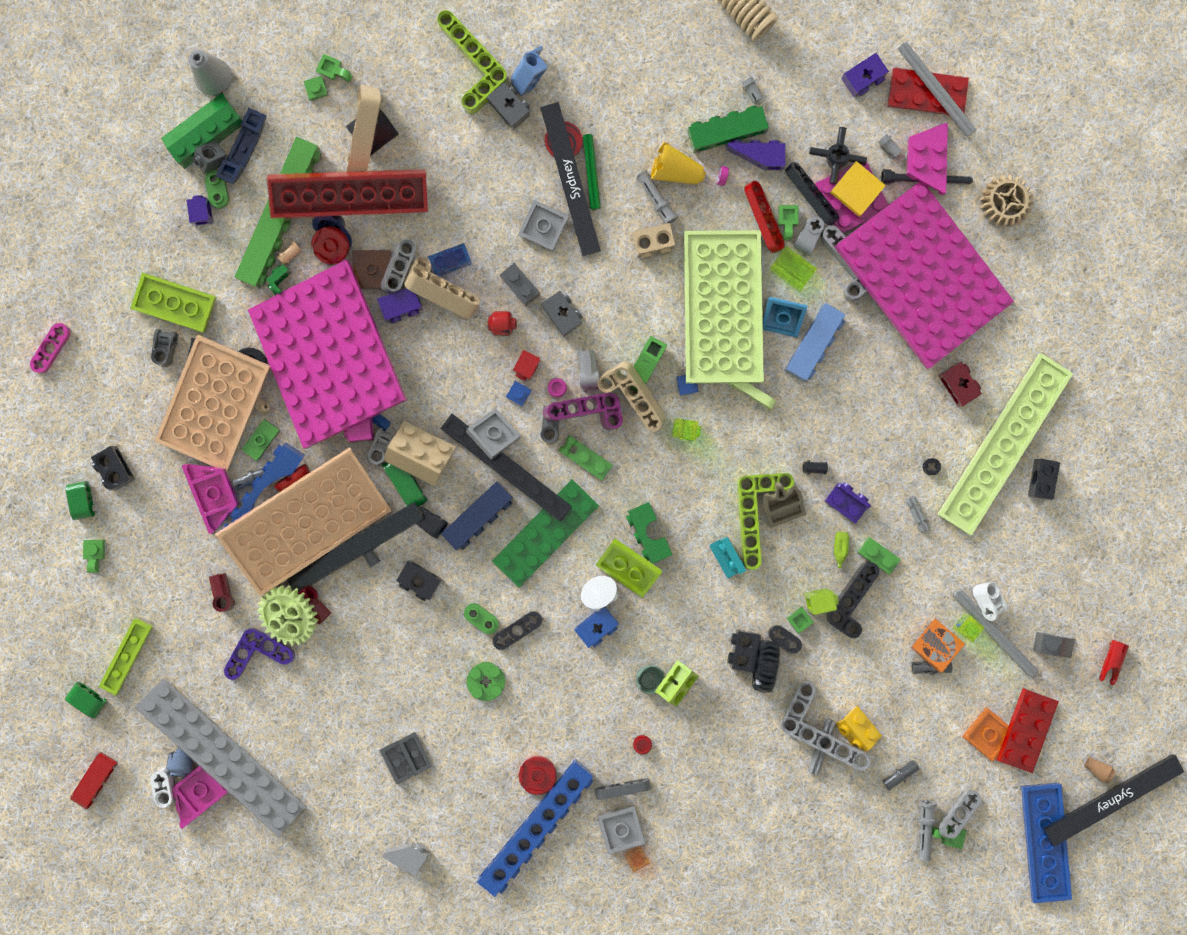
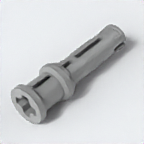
M648 171L640 172L636 177L655 205L654 211L659 213L664 221L663 224L673 223L679 216L674 214L669 206L670 202L663 198Z
M920 800L919 805L921 809L918 821L921 825L918 859L930 861L932 825L936 823L934 807L937 806V803L931 800Z

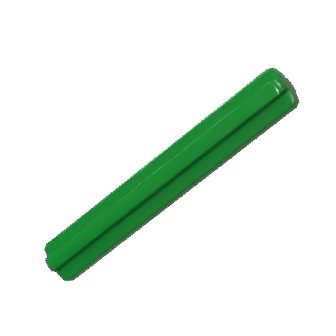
M592 134L583 135L590 208L591 210H598L601 208L594 140Z

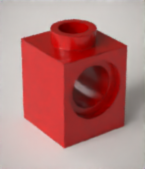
M523 350L513 369L516 373L515 377L526 381V379L531 380L541 359Z

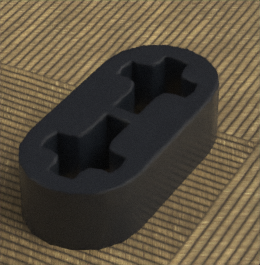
M773 625L769 628V638L773 642L778 643L787 652L795 654L801 650V640L780 625ZM781 629L780 634L784 636L783 640L779 637L773 638V630ZM787 639L792 642L796 640L797 648H791L790 650V645L785 641Z

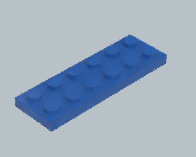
M1060 783L1021 786L1031 901L1033 903L1072 900L1067 840L1053 847L1043 830L1045 826L1064 816L1062 785Z

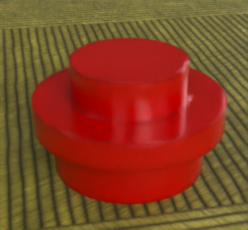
M639 735L633 741V748L638 754H647L652 749V741L646 735Z

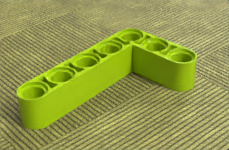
M443 10L437 17L441 31L484 75L463 95L461 100L465 112L475 114L488 102L487 96L504 82L507 84V73L501 64L452 12ZM445 19L451 20V23L448 25L442 24ZM458 33L465 34L461 39L455 38ZM470 47L478 48L474 53L468 52ZM485 60L491 62L490 65L487 67H483L481 65V63ZM497 74L504 76L500 81L494 79ZM483 87L490 89L486 94H482L480 90ZM469 100L476 102L472 107L466 106V103Z
M789 473L748 475L740 477L737 481L742 562L750 570H755L761 565L757 492L775 491V483L780 482L783 476L789 479V484L784 489H789L794 485V478ZM765 477L770 480L768 488L761 486V480ZM744 479H748L751 482V487L748 490L742 488L741 483ZM746 498L752 500V506L749 509L743 506V501ZM747 517H751L754 521L751 528H747L744 525ZM750 536L755 539V544L752 547H748L745 543L746 539ZM749 556L756 557L755 565L749 566L747 564Z

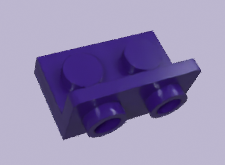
M846 482L843 484L837 483L824 502L856 524L866 509L871 507L868 503L869 499L861 493L859 495L855 494L852 491L854 488Z

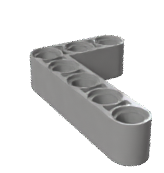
M810 681L802 682L782 721V730L786 734L858 770L868 769L871 763L868 753L803 721L815 695L816 687ZM810 685L813 690L812 694L804 695L801 690L802 687ZM797 702L804 705V711L801 713L796 712L793 708ZM793 720L796 723V728L788 730L785 722ZM805 729L813 731L814 736L811 739L803 736ZM829 738L832 743L831 746L828 748L823 747L820 744L821 739ZM840 747H847L849 754L845 757L840 756L838 749ZM858 756H865L867 763L862 766L858 765L856 758Z

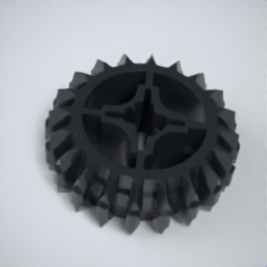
M762 640L760 642L755 672L752 675V687L756 691L770 693L775 686L780 661V648L776 642L770 640Z

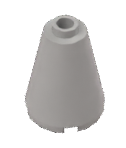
M194 50L189 55L188 60L195 85L203 94L218 96L222 91L230 87L232 72L224 61L203 50Z

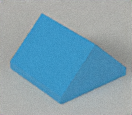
M769 297L766 301L762 318L763 330L798 337L808 306Z

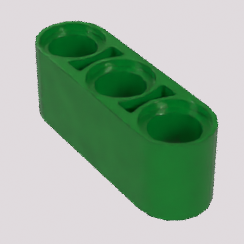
M388 462L382 464L385 472L407 506L416 502L418 507L428 502L426 496H423V491L416 480H413V475Z

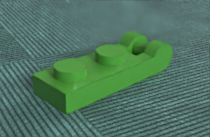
M568 435L566 443L558 451L600 480H603L613 465ZM573 445L578 448L574 454L569 452Z

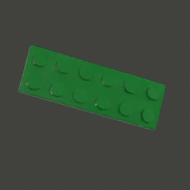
M573 479L557 494L572 506V509L560 522L545 509H542L492 560L516 586L520 587L599 507Z

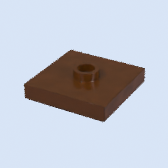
M352 250V268L361 289H381V281L392 256L391 250ZM388 280V286H389L391 289H392V280Z

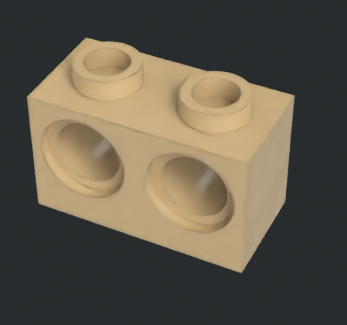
M670 223L632 232L637 257L642 256V259L653 257V253L660 252L661 255L672 252L671 249L675 247ZM666 236L668 243H659L658 237ZM647 240L650 246L643 249L640 247L639 242Z

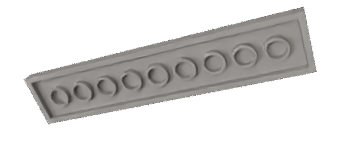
M164 678L135 706L138 712L277 837L285 831L306 807Z

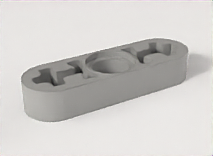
M966 790L961 794L939 825L941 836L950 839L958 836L981 803V797L977 791ZM968 796H973V803H968L970 801ZM958 809H962L964 812V817L961 820L956 817ZM946 826H951V833H947L948 829Z

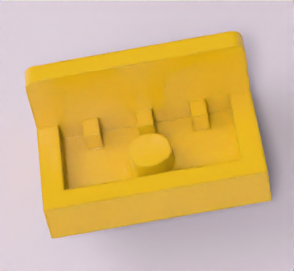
M858 706L854 707L844 719L836 722L839 732L845 736L849 743L865 752L869 751L882 737Z

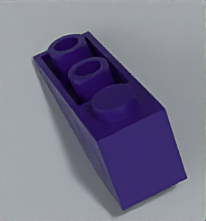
M732 140L731 143H727V151L763 170H783L785 167V143H780L778 140H772L769 143H761L760 140H752L750 143Z

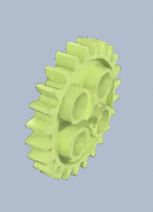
M283 585L279 588L274 587L260 598L262 601L258 603L260 608L257 612L262 614L258 619L263 620L262 627H267L265 633L271 632L270 638L272 639L276 636L277 642L279 643L283 640L284 645H287L289 642L291 646L296 643L300 645L302 642L307 641L317 628L315 623L318 619L314 618L317 612L311 610L314 605H309L310 598L304 599V593L299 595L297 588L292 591L291 586H288L286 589Z

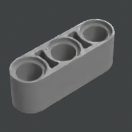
M405 239L395 246L381 281L383 292L392 294L402 287L416 250L413 241ZM402 245H405V246L408 247V249H409V253H408V254H406V253H404V252L402 251V249H401ZM395 262L401 264L402 271L395 269ZM388 280L394 281V289L388 286Z

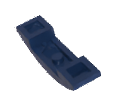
M248 108L240 124L242 128L227 159H223L215 175L216 177L233 185L246 168L260 139L266 122V115Z

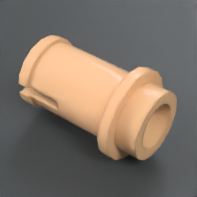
M293 241L284 251L278 252L277 258L284 265L290 264L289 261L302 250Z

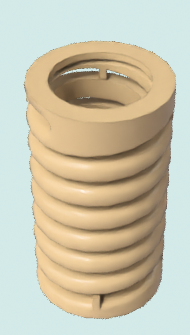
M717 0L726 9L727 13L731 14V17L736 20V23L741 25V29L746 30V35L751 36L753 42L767 33L779 19V16L772 12L771 7L766 6V1Z

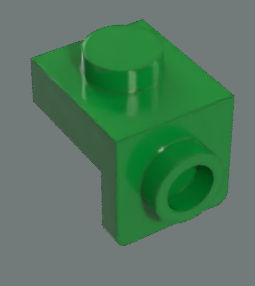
M284 264L275 267L271 272L272 275L266 279L270 284L268 288L275 295L283 292L278 285L292 273Z

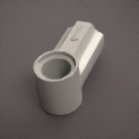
M594 350L578 352L581 389L598 388L599 374L596 369Z

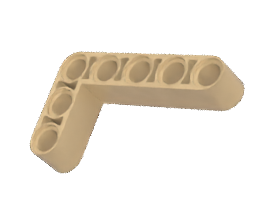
M362 84L359 86L357 97L358 109L346 172L367 171L381 101L379 88Z

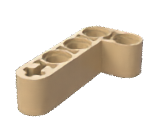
M417 257L408 272L405 287L411 292L461 317L470 319L479 306L480 299L461 287L431 273V263L423 257Z
M624 361L607 370L598 380V388L604 393H609L619 387L645 427L653 432L658 431L665 421V414L634 366L630 362ZM620 370H625L627 376L623 375ZM605 379H609L612 384H607ZM631 386H635L638 391H633ZM641 402H646L649 407H644Z

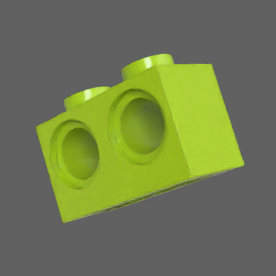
M824 588L804 593L808 612L813 615L837 610L836 605L839 604L836 593L833 594L832 590Z
M677 660L655 692L677 707L699 675Z

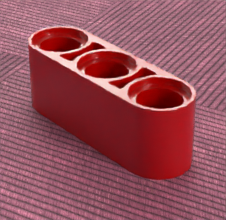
M100 752L77 785L70 800L87 810L92 805L93 798L96 799L104 786L102 784L106 783L114 770L113 767H116L118 762Z

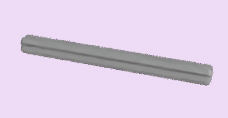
M908 42L901 44L898 51L967 137L975 133L976 128Z
M961 589L954 592L953 597L1029 677H1034L1038 673V669L992 621L987 620L983 616L979 607Z

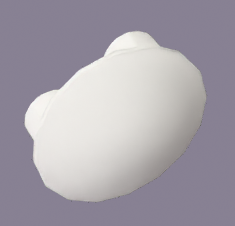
M607 576L592 578L585 584L581 592L583 604L594 612L599 611L618 598L616 583Z

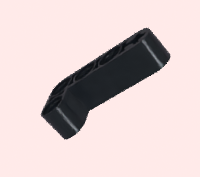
M864 562L859 566L838 596L839 604L836 605L837 610L827 612L826 614L827 622L850 638H857L862 633L861 625L850 616L879 575V567L875 563ZM867 567L871 568L872 574H867L865 569ZM860 575L868 579L867 582L864 579L859 578ZM860 581L862 588L860 591H855L854 584ZM846 597L851 598V604L848 607L843 606V600ZM834 613H839L840 620L836 623H833L832 615ZM855 624V632L849 634L847 631L848 626Z

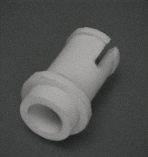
M750 77L742 82L744 85L742 88L746 89L752 103H755L762 99L763 95L755 83L756 79Z
M886 134L878 142L880 147H883L894 159L902 152V149L891 139V135L888 136Z

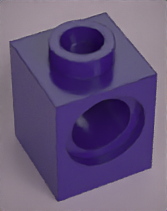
M196 195L192 199L186 200L189 223L194 226L213 223L209 199L203 195Z

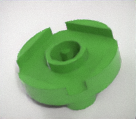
M481 662L474 666L467 676L468 690L474 698L482 701L493 700L502 693L505 687V675L494 663ZM484 676H487L492 681L488 684L487 688H485L484 684H481Z

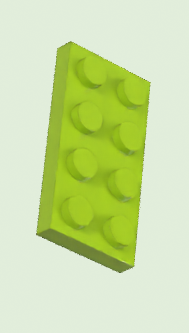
M142 272L130 309L205 333L217 297Z

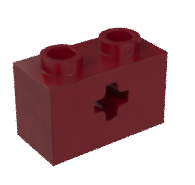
M962 362L956 363L938 375L957 407H962L982 395L979 383L972 379L969 367ZM963 380L964 384L962 387H959L958 384Z

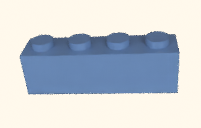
M827 303L823 304L784 371L803 382L807 381V379L811 380L816 372L814 369L817 362L821 363L826 355L824 350L834 342L836 337L833 335L836 330L840 331L844 325L845 320L843 318L846 314Z

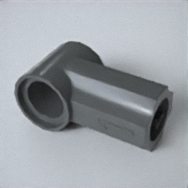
M550 410V413L555 415L560 413V410ZM543 417L540 435L546 444L552 445L559 440V421L549 422ZM550 430L554 431V438L547 440L545 433Z

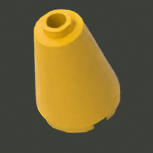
M666 142L661 144L658 149L660 153L654 159L651 169V179L693 185L703 182L706 171H704L702 165Z

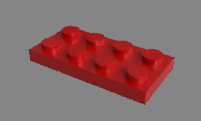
M892 69L887 107L949 115L914 70ZM932 73L962 112L965 113L969 78Z
M1022 688L996 760L1033 773L1059 701Z

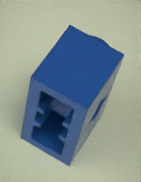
M605 606L586 618L574 630L588 648L591 646L595 648L603 641L601 639L606 634L610 636L618 629L616 626L619 622ZM595 623L597 625L602 624L601 632L598 630L593 631Z

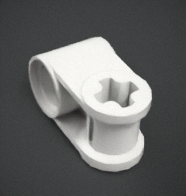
M995 582L984 583L974 587L973 595L982 610L983 616L987 620L994 621L999 614L1007 612L1008 605Z

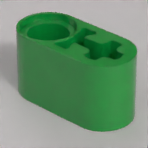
M84 481L66 485V496L71 518L79 520L94 517L95 511L92 509L94 504L89 482Z
M78 681L65 697V700L70 705L90 718H96L107 703L105 698H100L98 693Z

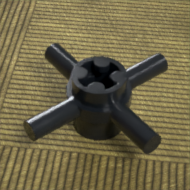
M839 127L837 142L828 150L810 147L809 155L826 157L828 166L832 168L829 182L832 185L837 184L839 169L847 162L855 163L857 161L859 164L864 165L867 162V157L850 154L848 147L844 145L847 130L845 127ZM836 154H841V155H842L841 158H840V160H837V159H836V158H837V155H836Z

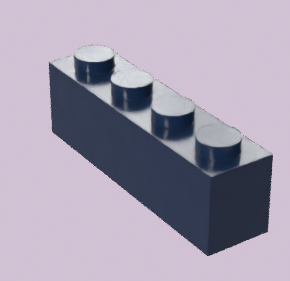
M496 481L450 524L441 535L456 551L460 548L463 551L471 543L469 539L473 535L478 537L485 530L483 526L487 522L492 524L499 517L497 513L501 509L506 511L513 504L511 502L513 499L512 495Z

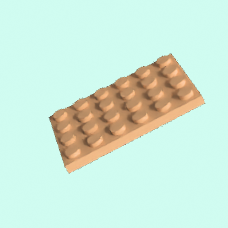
M197 335L155 442L211 466L225 468L226 471H229L271 366L201 335Z

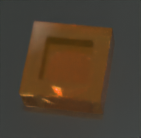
M641 845L624 854L633 873L650 864Z

